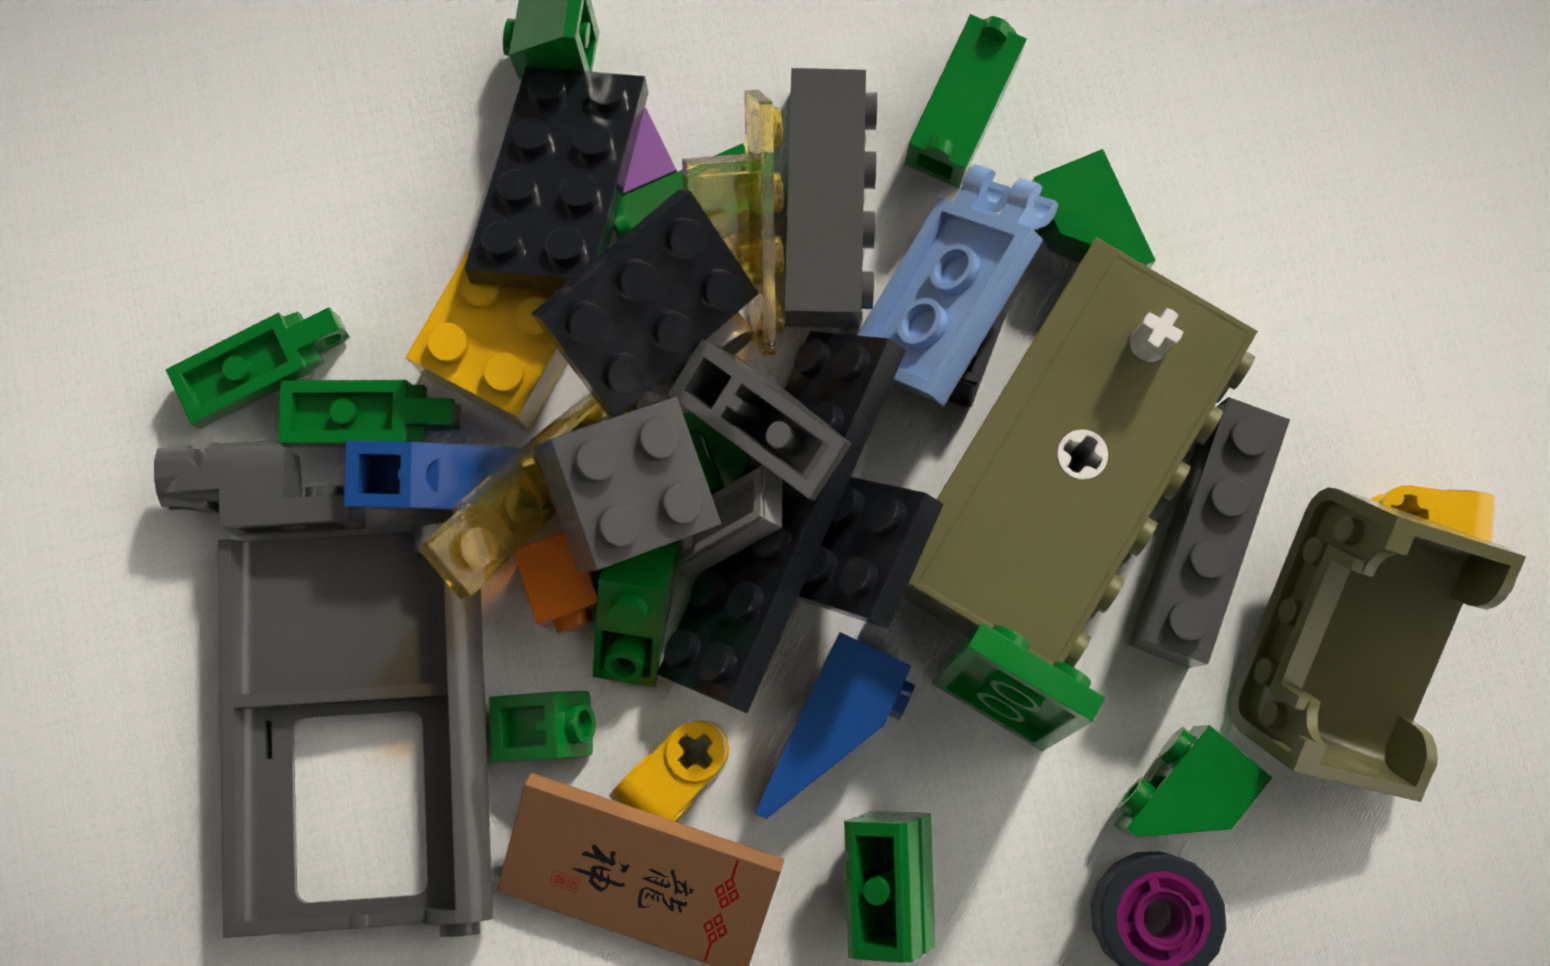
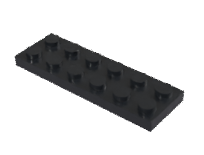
M818 331L809 332L805 343L796 353L794 368L784 390L848 440L851 445L815 501L807 498L782 479V528L702 571L696 578L691 589V598L677 630L667 641L664 659L657 675L744 713H748L906 352L904 348L889 338ZM752 457L745 467L743 476L759 468L762 464Z

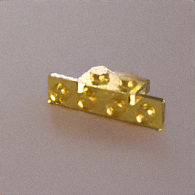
M745 90V154L682 159L683 189L692 192L759 292L748 303V325L754 332L751 341L762 356L776 354V335L783 334L785 326L784 308L781 298L779 296L775 297V274H782L784 251L779 235H775L774 212H781L784 202L781 176L778 172H774V148H780L782 145L783 123L779 108L773 107V103L759 90Z

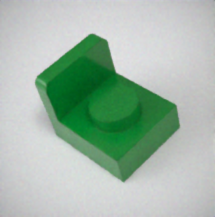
M554 691L489 697L492 762L592 755V738L595 733L596 720L591 708V697L588 691Z

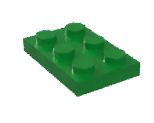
M981 623L944 662L932 683L934 686L1042 752L1093 722L1105 697L1089 688L1091 680L1084 673L1062 662H1054L1053 665L1049 664L1028 651L1030 643L1023 636L1007 627L994 625L993 628H990Z

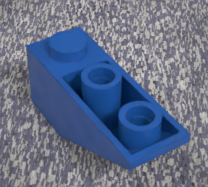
M346 440L344 506L362 509L552 512V498L534 448Z

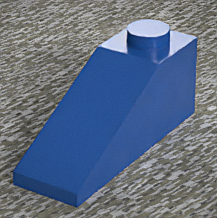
M839 632L755 814L765 819L769 818L881 729L888 716L900 720L915 688V684L905 680L911 665Z

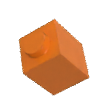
M564 532L513 549L536 624L544 628L555 626L557 634H563L583 628L594 622L591 613L597 611L598 583L594 571L578 573Z

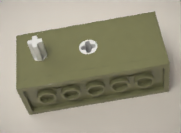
M1096 237L939 494L937 500L944 505L903 598L966 637H969L981 623L990 628H993L994 625H1001L1023 636L1030 643L1028 651L1049 664L1053 665L1054 662H1062L1074 667L1091 639L1090 635L1082 631L1089 618L1095 616L1098 610L1102 613L1108 610L1124 583V579L1118 576L1116 572L1121 564L1128 560L1131 554L1137 557L1152 537L1158 524L1149 518L1153 509L1156 510L1164 498L1171 500L1186 479L1191 467L1182 462L1183 458L1192 451L1197 442L1201 445L1206 442L1223 414V411L1215 407V404L1224 397L1229 388L1235 390L1251 368L1256 356L1247 352V349L1258 331ZM1070 461L1075 464L1072 470L1068 468Z

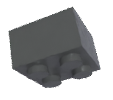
M677 396L551 438L534 447L578 573L605 568L721 525Z

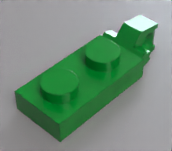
M330 307L306 319L299 312L286 316L278 312L165 370L190 424L201 429L280 389L281 380H298L312 373V369H316L325 363L320 353L327 352L348 340L350 336L340 316L332 311Z
M281 380L278 443L286 447H346V440L425 442L426 430H460L461 404H456L453 398H427V387L425 385H412L407 380Z

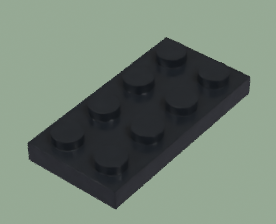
M525 67L464 267L470 283L557 292L609 248L649 93L645 76Z

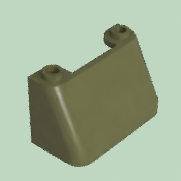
M1328 487L1319 491L1311 499L1304 512L1233 688L1230 700V715L1233 724L1241 733L1293 772L1421 802L1437 767L1438 755L1433 736L1424 727L1414 722V718L1461 607L1464 603L1472 607L1488 610L1501 604L1512 591L1526 556L1493 542L1344 490Z

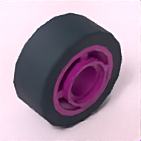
M1161 851L1136 852L1115 862L1098 881L1091 902L1092 929L1103 952L1118 966H1208L1219 954L1227 929L1225 903L1214 881L1195 863ZM1157 899H1165L1171 908L1170 923L1165 930L1156 934H1150L1144 925L1145 910L1151 902Z

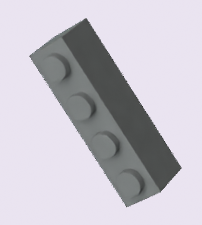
M791 68L785 326L859 328L861 309H873L874 272L862 271L863 249H874L875 211H863L864 189H875L876 151H865V130H876L877 92H866V70Z
M1230 397L1216 406L1223 411L1222 417L1203 445L1199 443L1197 445L1190 471L1186 477L1129 644L1131 647L1188 668L1209 664L1290 422L1288 418Z

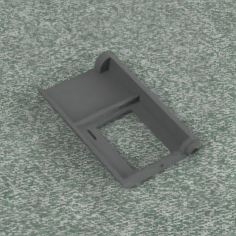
M438 523L414 527V532L257 541L218 540L223 938L424 923L440 925V937L479 934L480 922L493 919L478 525L469 523ZM416 712L421 717L423 723L428 876L426 889L416 895L307 902L301 899L297 890L294 745L296 724L302 719L313 717Z

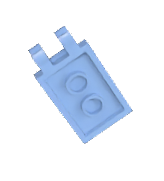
M976 164L972 165L966 172L961 189L953 202L943 198L938 199L857 334L859 336L889 338L904 348L906 352L892 383L942 406L947 402L1043 242V239L1034 230L1048 225L1058 208V203L1055 200L1039 196L1043 188L1039 183L1019 178L1010 188L1009 186L993 182L996 175L993 169Z

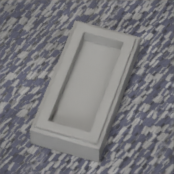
M762 465L714 493L712 498L721 525L678 540L676 569L693 577L781 529L782 479Z

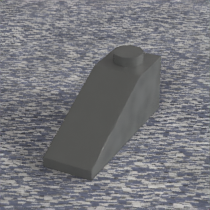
M701 340L667 394L671 398L677 396L679 404L800 493L814 501L851 445L848 440L778 384L738 356L704 340Z

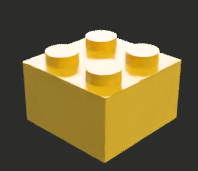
M469 247L405 358L423 376L529 432L568 364L531 315L534 310L555 294V292L470 283L464 269L470 251Z

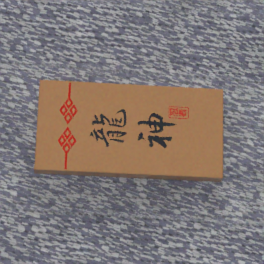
M531 773L523 787L497 892L711 966H749L785 859Z

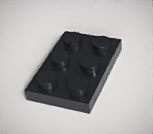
M678 189L541 304L531 315L605 413L612 417H617L693 352L701 340L705 341L754 299L759 292L692 192Z
M851 477L797 600L889 629L944 504L926 492Z

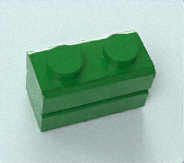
M873 811L845 820V850L849 852L850 857L845 860L848 958L898 963L913 962L920 958L922 954H926L935 948L931 813Z

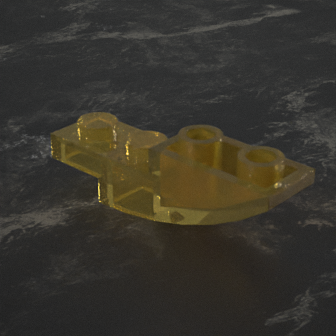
M591 393L550 423L476 486L452 509L455 514L418 548L460 599L472 597L557 513L534 447L551 438L614 418L605 413ZM632 404L620 415L637 410V408Z

